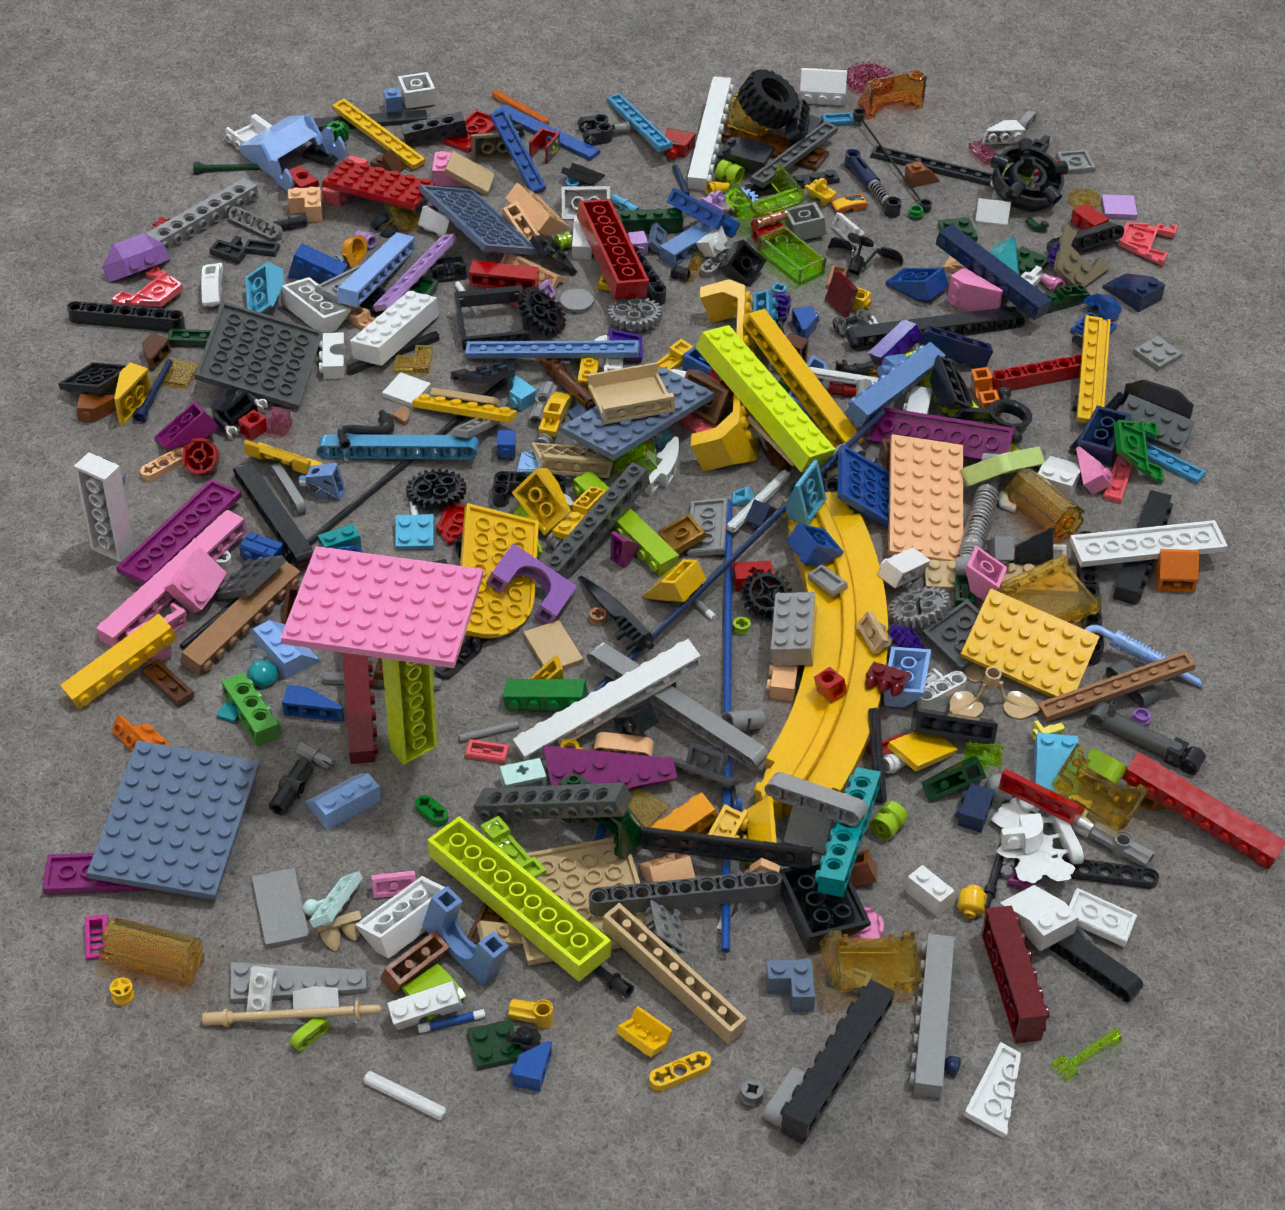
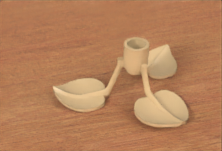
M975 663L965 669V675L970 682L983 683L978 695L974 697L968 691H958L951 697L949 711L953 714L978 717L984 709L983 704L978 700L985 688L993 690L999 687L1002 699L1005 701L1003 710L1009 717L1025 719L1038 713L1040 710L1036 702L1022 692L1011 691L1007 697L1005 696L1003 682L1000 681L1002 673L999 668L993 666L984 668Z

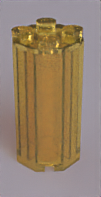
M1031 468L1019 469L1010 484L1006 486L1005 491L1008 493V498L1046 530L1053 527V536L1060 540L1066 539L1064 537L1066 535H1074L1084 522L1082 513L1084 514L1085 510Z
M121 918L109 921L101 938L102 941H105V945L99 948V957L102 964L182 984H193L198 966H202L205 959V954L201 953L202 940L200 938Z

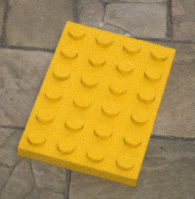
M990 588L960 657L984 668L997 667L1001 670L1002 676L1054 698L1078 688L1100 636Z

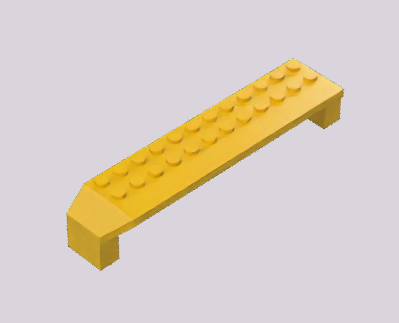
M730 279L700 287V299L710 321L714 323L733 317L737 319L736 334L761 362V355L753 338L743 326L748 314L753 312L751 292L747 291L745 285ZM735 394L733 412L716 428L691 434V448L703 471L758 461L759 432L747 421L748 416L752 414Z

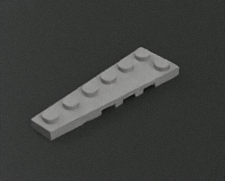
M244 962L231 963V1004L248 1002L250 973L253 966L277 969L278 977L273 990L272 1000L293 999V991L312 986L338 988V995L367 993L366 970Z

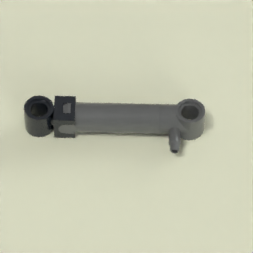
M1111 701L1110 705L1105 702H1099L1087 716V722L1090 726L1098 730L1106 729L1165 758V763L1175 768L1179 766L1183 772L1189 775L1196 774L1206 760V755L1200 748L1195 746L1188 748L1189 743L1178 737L1172 740L1117 713V703L1115 701Z

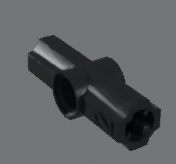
M304 758L297 760L288 776L283 775L280 779L278 791L269 803V809L274 814L280 816L286 814L295 798L299 799L301 797L300 794H303L305 783L314 771V765L309 760Z

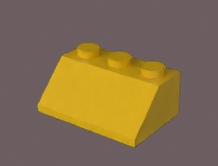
M768 796L747 809L749 822L744 830L746 835H743V839L777 843L773 797ZM744 862V865H748V868L750 870V865L753 863Z

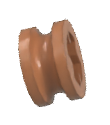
M595 607L590 610L589 620L593 625L605 624L607 620L605 609Z

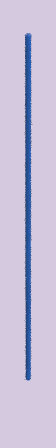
M728 500L727 524L732 520L731 500ZM727 531L725 560L732 554V533L730 531ZM732 565L724 572L723 713L731 711ZM728 756L724 775L731 777L730 756ZM723 787L722 808L724 804L731 807V788ZM722 859V875L731 874V860ZM722 904L721 951L723 953L730 952V904Z

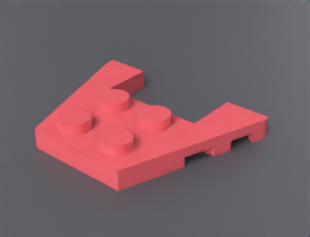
M1127 222L1124 228V235L1120 238L1118 246L1163 266L1167 252L1151 248L1156 235L1174 238L1178 225L1172 224L1171 227H1164V224L1148 226V223Z
M155 265L145 273L147 278L153 280L136 294L121 291L111 300L115 305L162 307L173 297H176L183 290L180 282L172 276H167L164 270L161 271Z

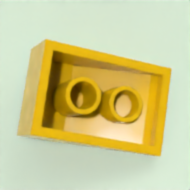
M131 362L119 374L114 397L120 426H123L132 417L136 408L142 406L151 389L148 368Z
M536 468L512 492L531 519L539 521V529L544 536L571 512L558 481L548 468Z

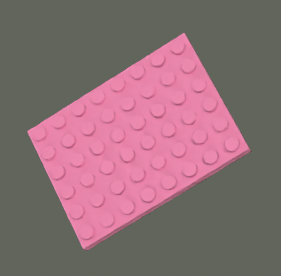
M316 546L281 635V644L455 668L483 578V569Z

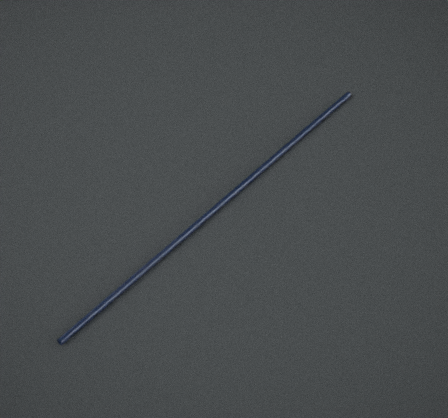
M880 409L844 445L851 448L885 415V411ZM838 451L820 467L821 477L838 461ZM788 499L706 578L700 588L689 596L688 600L682 602L651 632L654 640L786 512L785 506ZM635 648L626 657L634 661L644 650L639 651L638 648ZM606 676L588 695L603 688L607 683L612 682L613 679Z

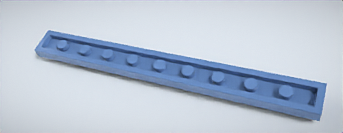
M639 340L467 342L465 357L466 359L536 358L537 356L541 358H638L640 345Z

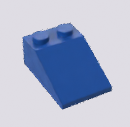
M944 267L903 268L885 282L887 286L915 300H924V302L933 300V297L942 293L949 286Z

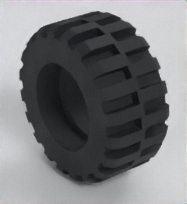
M767 69L753 71L738 91V101L741 104L742 110H745V114L750 116L754 122L756 121L759 125L769 129L783 128L799 108V98L797 92L794 91L795 88L789 84V81L783 79L781 75H777L775 72L768 71Z

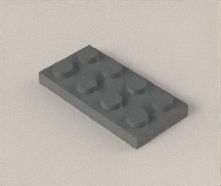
M1131 394L1128 395L1121 409V412L1131 414V421H1135V423H1140L1141 421H1146L1147 423L1157 422L1159 436L1155 439L1146 436V439L1181 453L1195 425V421Z

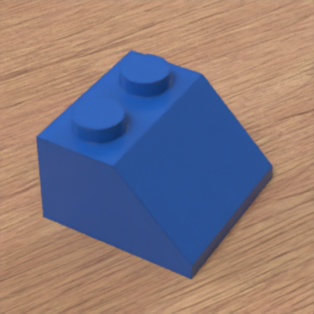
M801 523L797 524L787 539L791 550L801 558L800 561L806 566L813 565L818 567L844 553L825 529Z

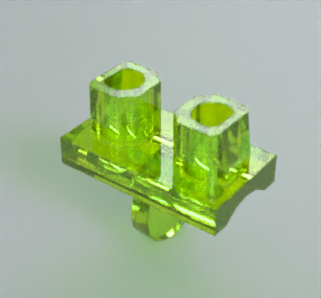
M977 741L966 742L964 760L976 755L983 768H986V765L1001 766L1003 745H998L997 743L979 744Z

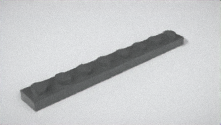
M826 121L753 174L750 182L764 188L836 134L838 127Z

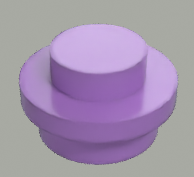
M1137 708L1132 712L1131 720L1147 726L1151 722V715L1147 709Z

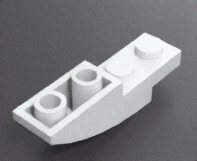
M222 263L207 264L202 268L203 306L214 307L220 304L223 274Z
M674 436L670 442H667L662 452L657 454L655 459L657 465L649 476L650 484L645 489V494L652 496L660 485L667 488L672 481L678 466V437Z

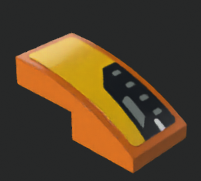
M862 194L848 195L831 201L836 213H844L850 209L857 212L869 206Z

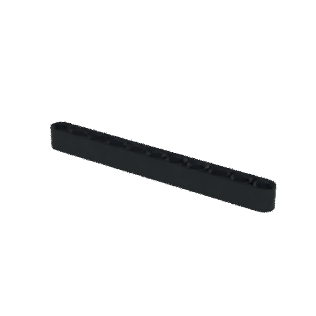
M1012 306L909 319L907 321L917 324L921 334H923L926 325H930L964 336L1017 327L1021 328L1025 324L1026 319L1018 307ZM901 321L853 326L845 331V337L852 349L871 348L878 344Z

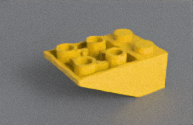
M683 559L667 571L642 598L676 602L688 600L689 596L700 588L701 584L706 580L698 560Z

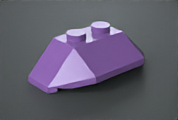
M142 233L113 244L102 268L108 282H112L158 265L170 258L164 243Z

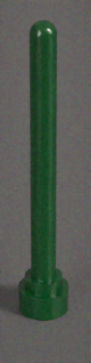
M200 161L193 162L194 174L204 173V171L262 170L257 164L203 165Z

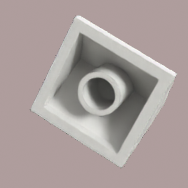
M979 198L975 223L1007 227L1011 202Z

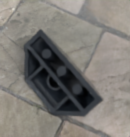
M937 355L930 377V384L938 405L951 410L973 407L974 404L966 384L959 372L953 367V362Z
M1148 380L1135 381L1125 385L1124 394L1126 397L1124 401L1131 394L1191 419L1194 404L1189 402L1179 390Z

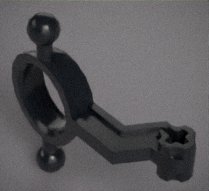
M1008 387L999 388L997 393L1000 399L993 401L989 408H961L953 416H949L948 413L939 415L1014 428L1012 440L1014 445L1021 443L1022 434L1032 422L1030 409L1018 401L1009 399L1011 397V390ZM996 414H1012L1023 422L1017 424L1008 423L1000 420Z

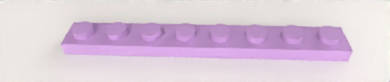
M455 233L442 235L373 305L375 311H385L400 299L404 293L408 292L410 287L417 283L419 278L426 274L427 270L435 265L440 257L444 256V252L453 246V243L457 240Z

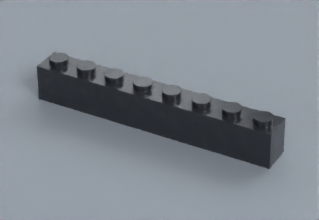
M1150 490L1137 528L1167 525L1170 516L1167 513L1171 514L1173 503H1170L1172 495ZM1155 559L1124 562L1115 587L1113 599L1135 605L1137 598H1142L1144 588L1141 587H1145L1147 584L1148 576L1146 574H1150L1153 565L1150 561L1154 562Z
M871 979L866 987L862 986L857 995L858 999L856 1002L852 1001L847 1009V1016L845 1019L841 1018L836 1026L837 1031L834 1035L830 1034L827 1038L826 1048L823 1052L819 1051L817 1053L812 1069L808 1068L806 1070L801 1086L796 1085L791 1101L789 1103L785 1102L780 1112V1115H782L781 1126L807 1138L892 1006L894 990Z

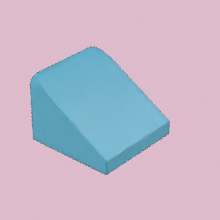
M749 486L732 492V505L746 506L754 498L755 494Z

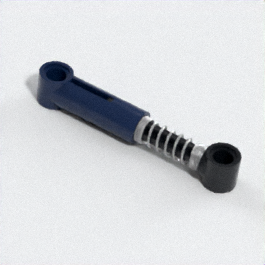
M853 148L846 150L845 168L851 170L866 189L876 196L885 209L884 214L887 217H899L901 199L891 196L885 190L883 185H881L880 179L861 158L859 150Z

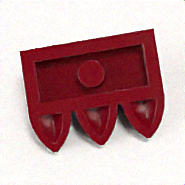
M873 661L866 673L865 687L870 689L878 684L879 693H883L891 688L890 693L892 697H895L904 691L911 679V673Z

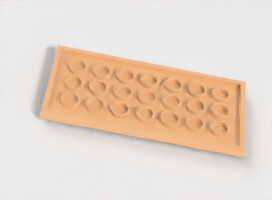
M891 435L888 555H897L904 550L914 547L931 560L956 561L957 557L960 556L959 547L963 536V475L961 469H963V445Z

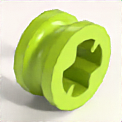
M746 617L735 618L733 621V631L738 635L748 634L750 632V620Z

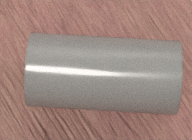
M761 709L730 711L723 713L721 717L740 731L761 729L765 725V714Z

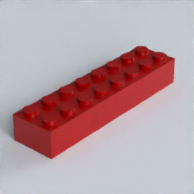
M611 199L579 201L577 219L613 298L646 297L649 279Z

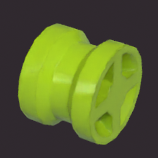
M569 232L554 236V241L561 246V250L566 247L572 248L573 240Z

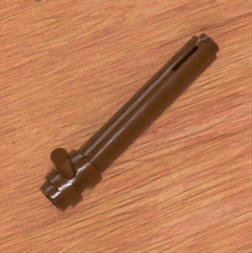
M540 356L536 357L535 362L543 366L546 373L553 380L558 381L587 411L596 406L591 394L567 371V368L559 360L554 358L545 360Z

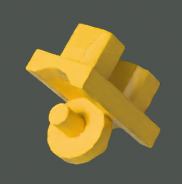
M824 178L816 179L810 185H805V190L809 192V197L812 199L819 198L820 204L823 206L830 204L831 199L837 195L836 191L827 186V180Z

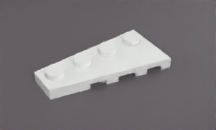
M1001 1042L963 1116L994 1134L1005 1138L1008 1132L1007 1126L1011 1115V1104L1015 1092L1014 1087L1021 1053Z

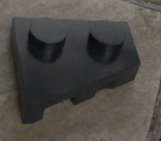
M1053 527L1016 544L1015 564L1053 565Z

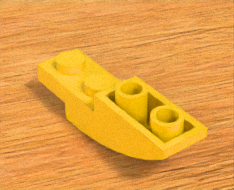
M556 391L551 395L544 408L538 434L545 433L552 437L557 436L562 420H565L572 403L573 396L571 394Z
M590 486L571 504L572 511L552 530L553 536L565 539L607 490Z

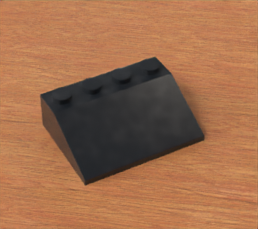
M820 861L812 862L811 870L792 867L779 870L782 876L780 895L806 953L827 949L871 926L869 917L850 879L844 897L818 892V883H815V875L817 870H821Z

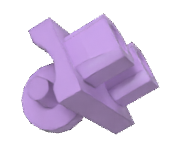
M720 190L715 193L711 192L708 197H702L700 202L726 216L727 212L733 209V205L725 201V198H723L724 194Z

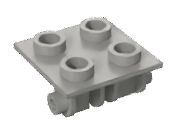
M651 900V907L646 908L644 912L647 928L662 942L665 941L682 953H685V940L681 933L679 917L665 909L663 905H659Z

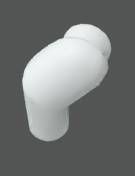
M999 491L998 506L1015 513L1018 505L1009 502L1008 494L1005 491Z

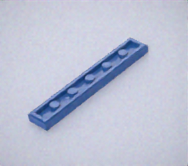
M505 109L490 114V119L528 189L534 193L545 190L546 185Z

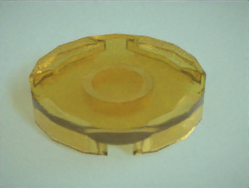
M1077 188L1070 192L1068 201L1074 208L1088 203L1096 209L1100 205L1101 199L1100 195L1094 190L1088 188L1081 190V188Z

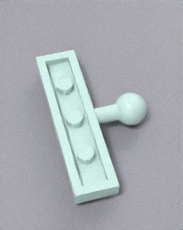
M359 871L341 877L325 899L319 901L309 899L304 903L303 911L307 916H311L309 921L313 928L321 925L325 927L334 922L335 916L342 911V906L350 900V895L357 890L358 884L363 879Z

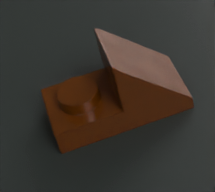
M392 149L384 155L379 154L370 161V166L383 167L388 171H398L401 173L405 169L404 164Z

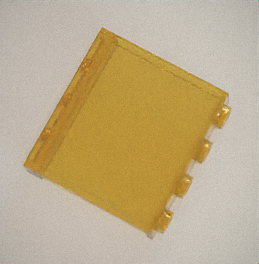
M1064 554L1001 582L998 589L1000 593L1071 624L1102 610L1101 596L1094 597L1070 570L1068 558Z

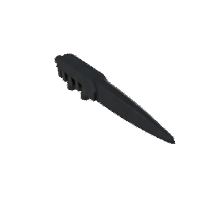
M584 576L578 577L598 604L617 623L620 630L613 634L615 639L619 641L624 636L629 638L623 644L627 651L634 646L639 651L645 648L648 650L653 649V634L621 602Z

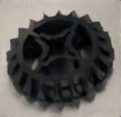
M761 569L759 573L754 571L752 576L748 575L747 581H744L742 584L744 588L740 591L743 594L741 601H747L743 605L744 608L750 607L748 613L750 614L754 611V617L757 618L759 615H762V620H765L766 616L773 620L775 594L777 592H792V588H786L790 584L789 581L783 582L785 576L778 577V571L771 574V569H768L767 573H765L764 569ZM766 582L772 583L774 586H770ZM756 584L758 586V594L753 598L752 587ZM759 603H763V604H765L767 607L761 606V605H759Z

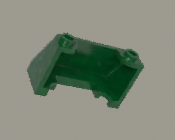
M573 774L561 780L559 785L592 783L579 775ZM629 807L622 817H591L616 834L614 837V844L616 845L614 855L620 859L625 858L641 845L642 828L644 825ZM561 818V819H562L563 821H565L566 823H570V822H571V819H574V818ZM578 818V819H580V821H581L582 823H584V822H585L586 820H588L589 818Z

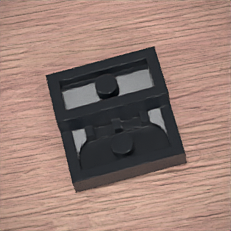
M572 163L570 168L563 167L561 171L565 175L590 184L599 182L605 177V174Z

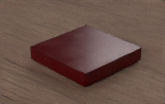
M834 271L825 301L841 316L847 318L851 312L858 288L840 271Z

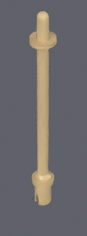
M356 1000L354 1006L240 1013H233L230 1009H223V1011L204 1012L202 1021L204 1027L215 1025L230 1027L233 1022L346 1015H355L356 1020L360 1021L363 1014H378L382 1011V1007L378 1004L362 1005L360 1000Z

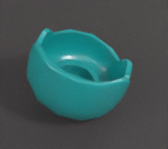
M258 660L249 667L247 678L253 681L254 687L259 686L265 689L275 684L278 679V670L273 663Z

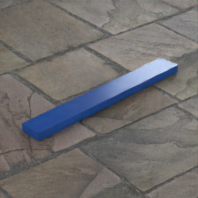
M505 104L494 111L495 113L505 109L507 115L511 114L514 124H522L524 130L534 135L541 128L560 133V147L588 161H591L600 154L599 149ZM547 136V141L550 142L552 137Z

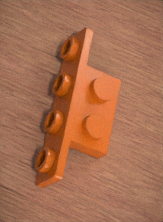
M117 715L112 733L132 752L137 740L171 746L152 725L147 723L132 725L122 715Z

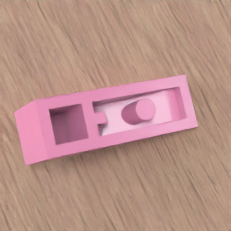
M1080 446L1077 447L1083 485L1089 492L1096 494L1111 486L1110 478L1112 474L1107 467L1105 468Z

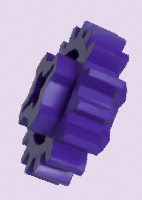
M893 623L887 630L888 635L892 637V643L897 647L926 649L920 643L922 639L911 628Z

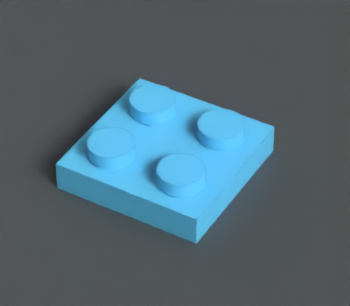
M433 514L396 515V550L434 549Z

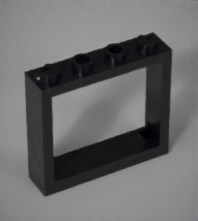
M522 285L454 292V303L462 350H466L467 342L531 341L529 321L524 320L526 317L521 315L523 311L520 309L523 331L466 336L461 309L462 307L518 302V297L523 291Z

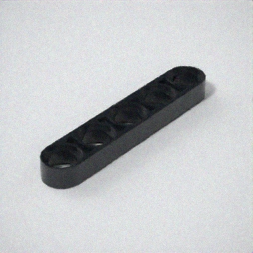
M1065 856L1062 857V859H1063L1065 862H1068V863L1071 864V862L1069 861L1068 857H1065ZM1084 859L1081 864L1073 865L1076 869L1070 875L1071 879L1145 889L1155 888L1159 880L1158 872L1152 868ZM1086 867L1090 872L1082 873L1079 868ZM1107 870L1111 873V875L1104 876L1101 874L1100 871ZM1122 873H1129L1133 878L1126 879L1122 876ZM1151 876L1154 881L1148 882L1143 877Z

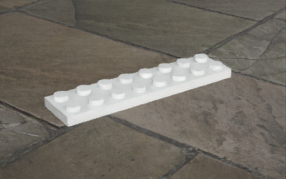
M1215 520L1070 536V543L1080 567L1158 559L1160 549L1199 550V554L1226 552L1228 547Z

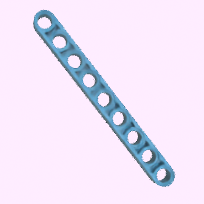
M326 434L321 436L319 440L317 454L322 458L344 459V456L348 459H473L477 455L479 440L475 436L462 438L452 435H345L350 440L351 445L346 449H342L339 445L337 434Z

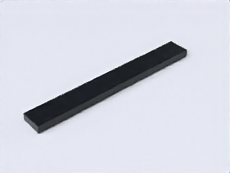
M426 110L366 114L381 126L404 125L428 119ZM341 116L313 118L319 131H323V126L327 122H332V120L343 121L348 125L349 129H356L354 125Z
M876 145L871 152V158L891 162L881 147ZM883 147L896 164L906 166V164L920 161L937 174L990 186L992 181V173Z
M643 827L641 836V849L751 863L764 858L784 867L811 870L813 847L651 827Z

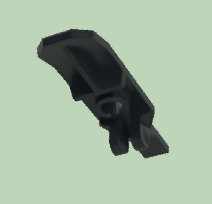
M468 635L466 642L461 646L455 668L435 666V674L442 678L453 677L481 652L482 645L490 638H474Z

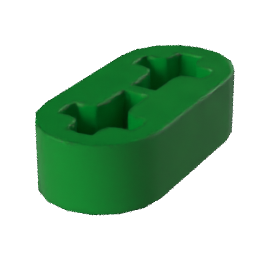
M421 795L416 799L415 807L417 813L435 827H442L448 823V811L429 795Z

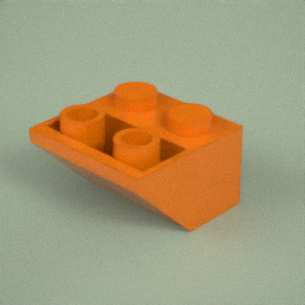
M1160 549L1154 573L1157 591L1195 592L1199 573V550Z

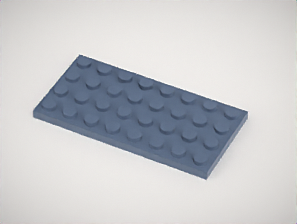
M430 185L419 186L418 190L424 198L428 199L431 205L435 206L440 213L453 222L456 228L460 229L465 236L472 240V243L480 247L482 252L510 253L512 255L523 254L525 256L538 255L537 250L529 239L473 189Z
M661 367L658 369V374L667 392H673L675 396V412L604 424L595 406L563 425L561 432L614 461L713 400L714 392L667 368Z

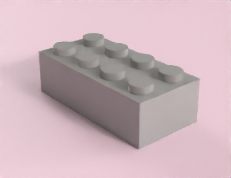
M815 592L775 594L771 641L773 666L813 665L817 614Z

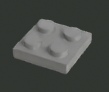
M1159 336L1136 347L1133 351L1134 355L1157 371L1179 360L1183 354Z

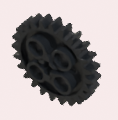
M532 286L531 288L527 287L520 293L519 301L517 302L520 305L518 309L523 311L521 315L526 317L525 321L530 322L529 326H534L535 331L539 329L540 334L544 332L546 336L550 334L552 337L553 335L557 336L566 326L565 322L567 321L564 318L566 314L561 312L563 308L558 306L559 302L554 301L555 297H550L549 292L546 294L544 289L540 291L538 287L534 288Z
M441 468L438 471L432 469L431 472L424 470V474L418 473V477L412 476V480L408 481L406 494L408 501H412V505L417 504V508L423 506L424 510L431 508V511H433L435 508H438L441 511L442 507L448 509L449 505L454 507L455 502L461 503L460 499H464V495H466V482H464V478H460V474L455 475V471L449 473L447 469L442 472Z

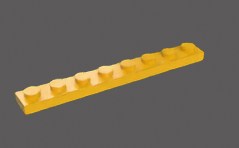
M342 99L332 105L333 111L387 151L392 149L400 161L412 170L425 164L423 156L346 99Z

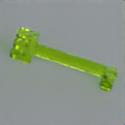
M1115 1027L1072 1058L1068 1059L1062 1054L1052 1061L1051 1066L1056 1068L1062 1064L1057 1069V1072L1061 1075L1068 1071L1063 1076V1079L1067 1082L1078 1075V1069L1075 1066L1111 1041L1115 1046L1122 1042L1121 1032Z

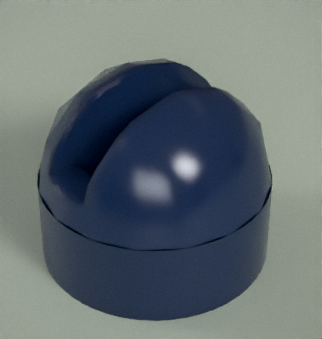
M947 1057L944 1065L945 1071L957 1076L961 1057Z

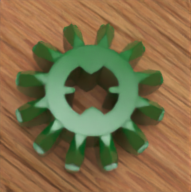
M332 120V122H327L323 126V129L327 127L332 128L334 141L339 136L343 142L349 139V128L345 122Z

